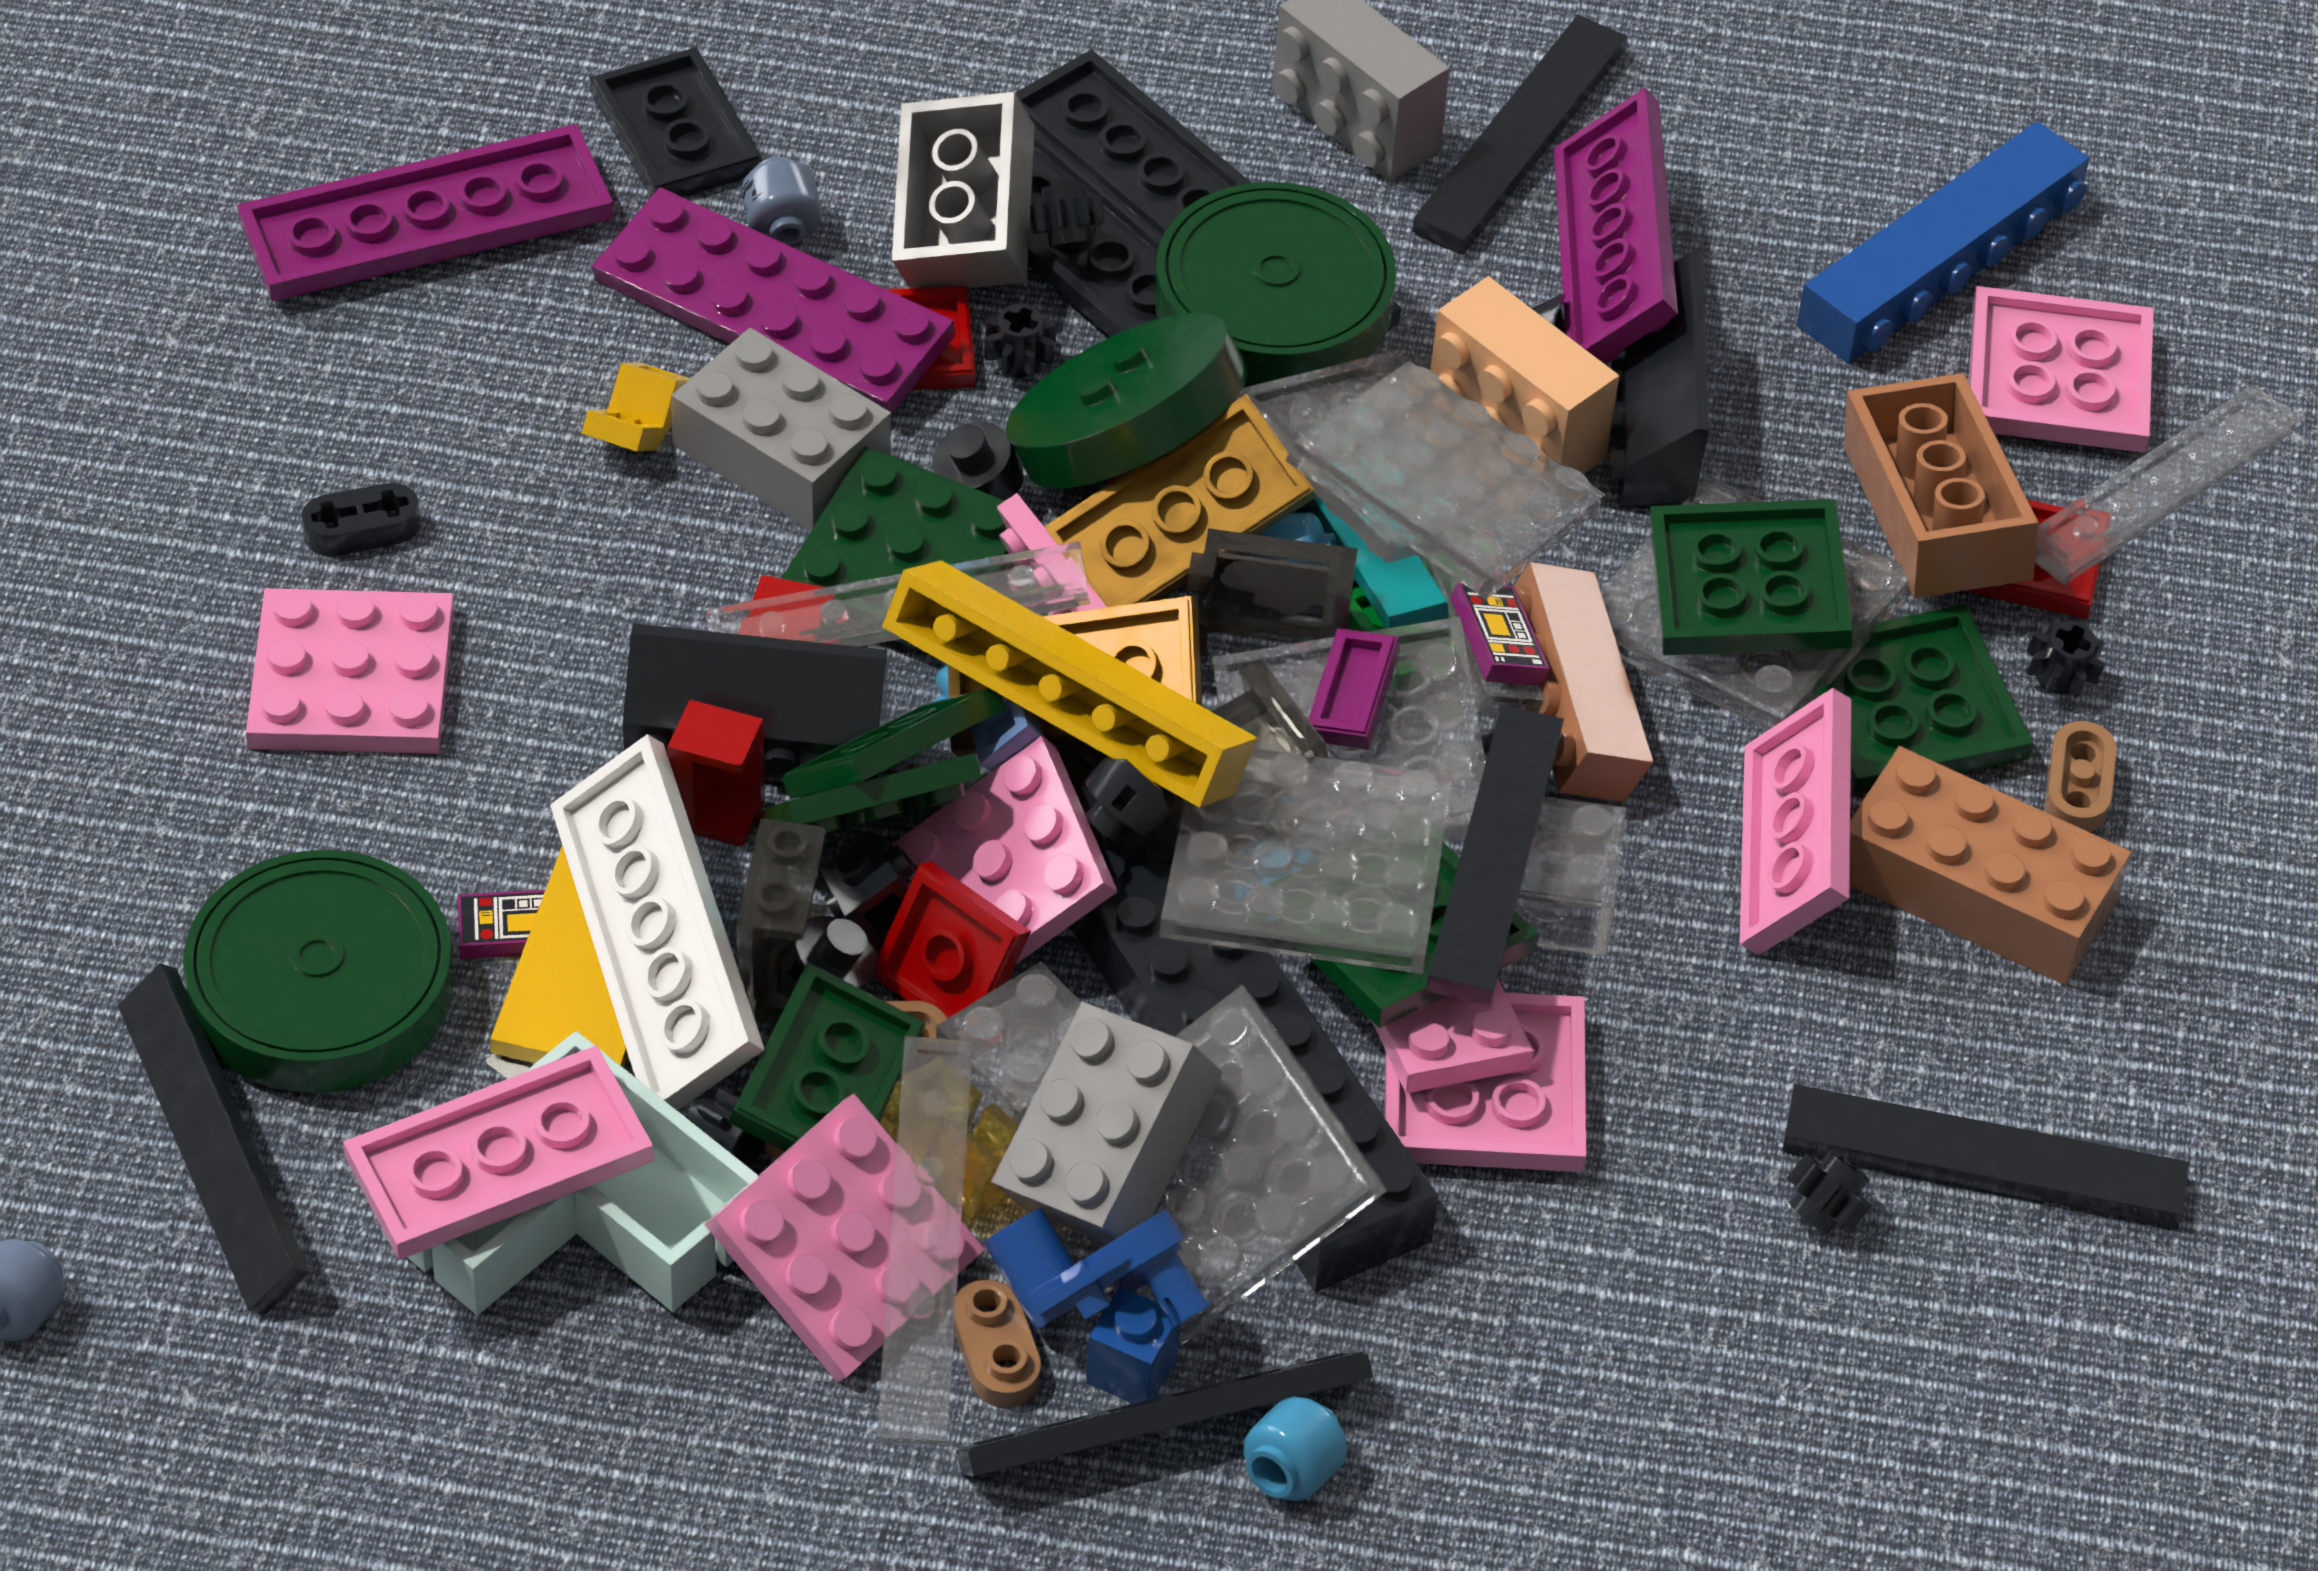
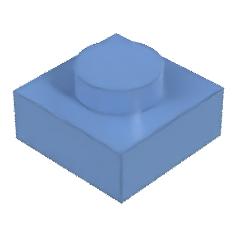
M1002 695L1001 697L1006 709L970 727L979 762L991 772L1040 736L1044 737L1039 717Z

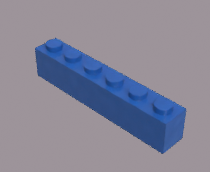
M2036 121L1805 283L1796 326L1847 364H1850L1868 350L1875 351L1879 349L1897 329L1907 322L1914 323L1918 321L1932 304L1946 294H1956L1963 288L1970 277L1986 266L1993 267L1998 264L2007 251L2023 239H2033L2040 233L2045 224L2058 214L2072 211L2085 195L2087 186L2084 181L2090 157L2039 121Z

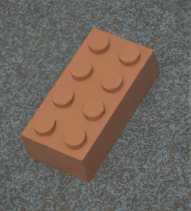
M1964 373L1848 390L1844 449L1914 599L2033 580L2038 520Z
M1899 746L1850 820L1849 882L1850 886L2066 986L2119 899L2132 851Z

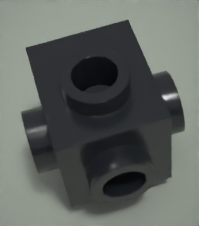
M871 830L819 869L832 891L824 897V900L836 918L847 919L859 925L865 932L867 939L878 951L882 948L918 868L899 844L889 850Z

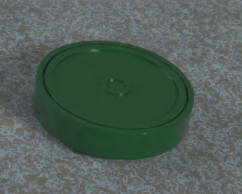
M1283 182L1241 184L1224 188L1200 198L1179 213L1170 223L1160 241L1157 252L1155 308L1158 319L1187 313H1207L1221 318L1225 322L1247 366L1248 375L1245 384L1274 388L1306 386L1327 381L1352 370L1367 359L1380 345L1387 333L1392 317L1396 265L1391 246L1385 235L1365 213L1349 202L1331 193L1299 184Z
M1187 313L1164 317L1107 338L1053 370L1030 389L1014 407L1006 423V435L1028 477L1036 485L1046 488H1072L1096 483L1138 468L1168 453L1202 431L1217 419L1237 398L1246 383L1248 369L1225 322L1221 318L1207 313Z
M310 850L290 853L263 861L237 874L223 884L199 910L188 932L183 956L184 977L189 1001L203 1027L214 1055L227 1067L252 1081L287 1091L311 1093L345 1090L376 1081L396 1071L417 1056L439 1031L448 1013L453 994L454 975L449 929L445 917L432 895L417 880L398 867L368 855L349 851Z

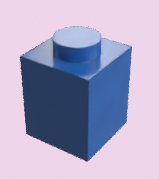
M1119 1286L1110 1301L1111 1304L1106 1307L1089 1336L1086 1383L1130 1403H1137L1156 1397L1178 1360L1181 1324L1172 1328L1168 1317L1158 1302Z

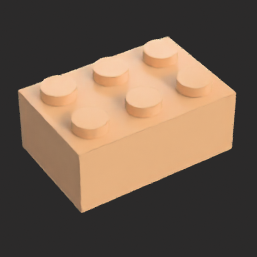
M1489 276L1437 311L1428 394L1434 398L1440 407L1454 413L1472 427L1485 442L1495 445L1517 462L1526 474L1537 478L1555 493L1564 489L1607 458L1619 381L1617 373Z

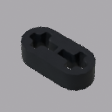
M397 483L374 485L316 497L308 502L302 511L304 541L309 549L316 554L324 556H338L406 542L414 537L420 528L418 498L413 490ZM395 511L397 516L388 517L386 512ZM335 522L336 528L327 529L325 523Z

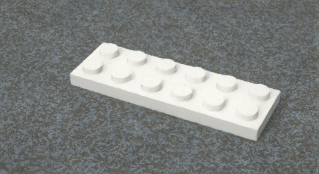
M647 734L553 802L550 807L635 1078L678 1111L765 1049L664 744Z

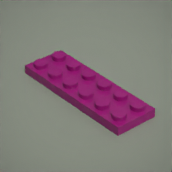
M1646 87L1554 148L1563 294L1566 295L1563 304L1565 335L1604 364L1614 360L1624 348L1646 334L1661 330L1668 324L1671 318L1678 314L1660 103Z
M578 124L237 204L239 223L271 302L614 219L613 201Z
M661 187L658 188L592 265L596 282L730 344L751 327L891 412V415L956 336L954 320Z

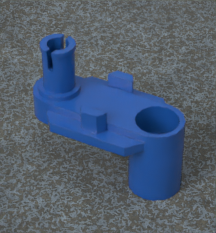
M1042 1207L1018 1219L983 1242L1035 1331L1078 1307L1085 1320L1111 1304L1103 1290L1116 1282H1119L1121 1287L1132 1292L1148 1284L1168 1317L1172 1328L1210 1306L1209 1301L1205 1300L1177 1253L1183 1249L1180 1242L1185 1237L1168 1209L1131 1229L1075 1264Z

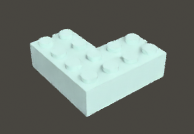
M575 1031L525 1072L595 1045ZM601 1051L653 1144L654 1161L407 1258L424 1272L433 1266L434 1280L478 1316L577 1234L659 1302L674 1312L716 1276V1259L725 1267L734 1261L704 1224L757 1178L758 1175ZM382 1230L383 1238L388 1241L385 1233Z

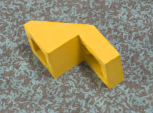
M641 362L621 363L608 409L588 410L581 434L636 452L657 450L672 426L671 395L690 378Z

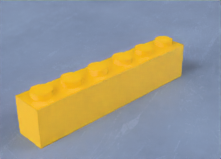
M942 560L905 569L902 572L882 628L1113 759H1127L1151 781L1199 808L1235 795L1257 742V737Z

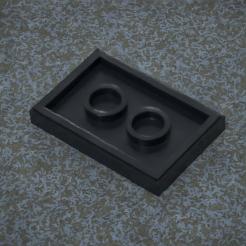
M697 47L589 77L591 95L650 198L659 187L678 196L685 197L743 180L763 161V158Z

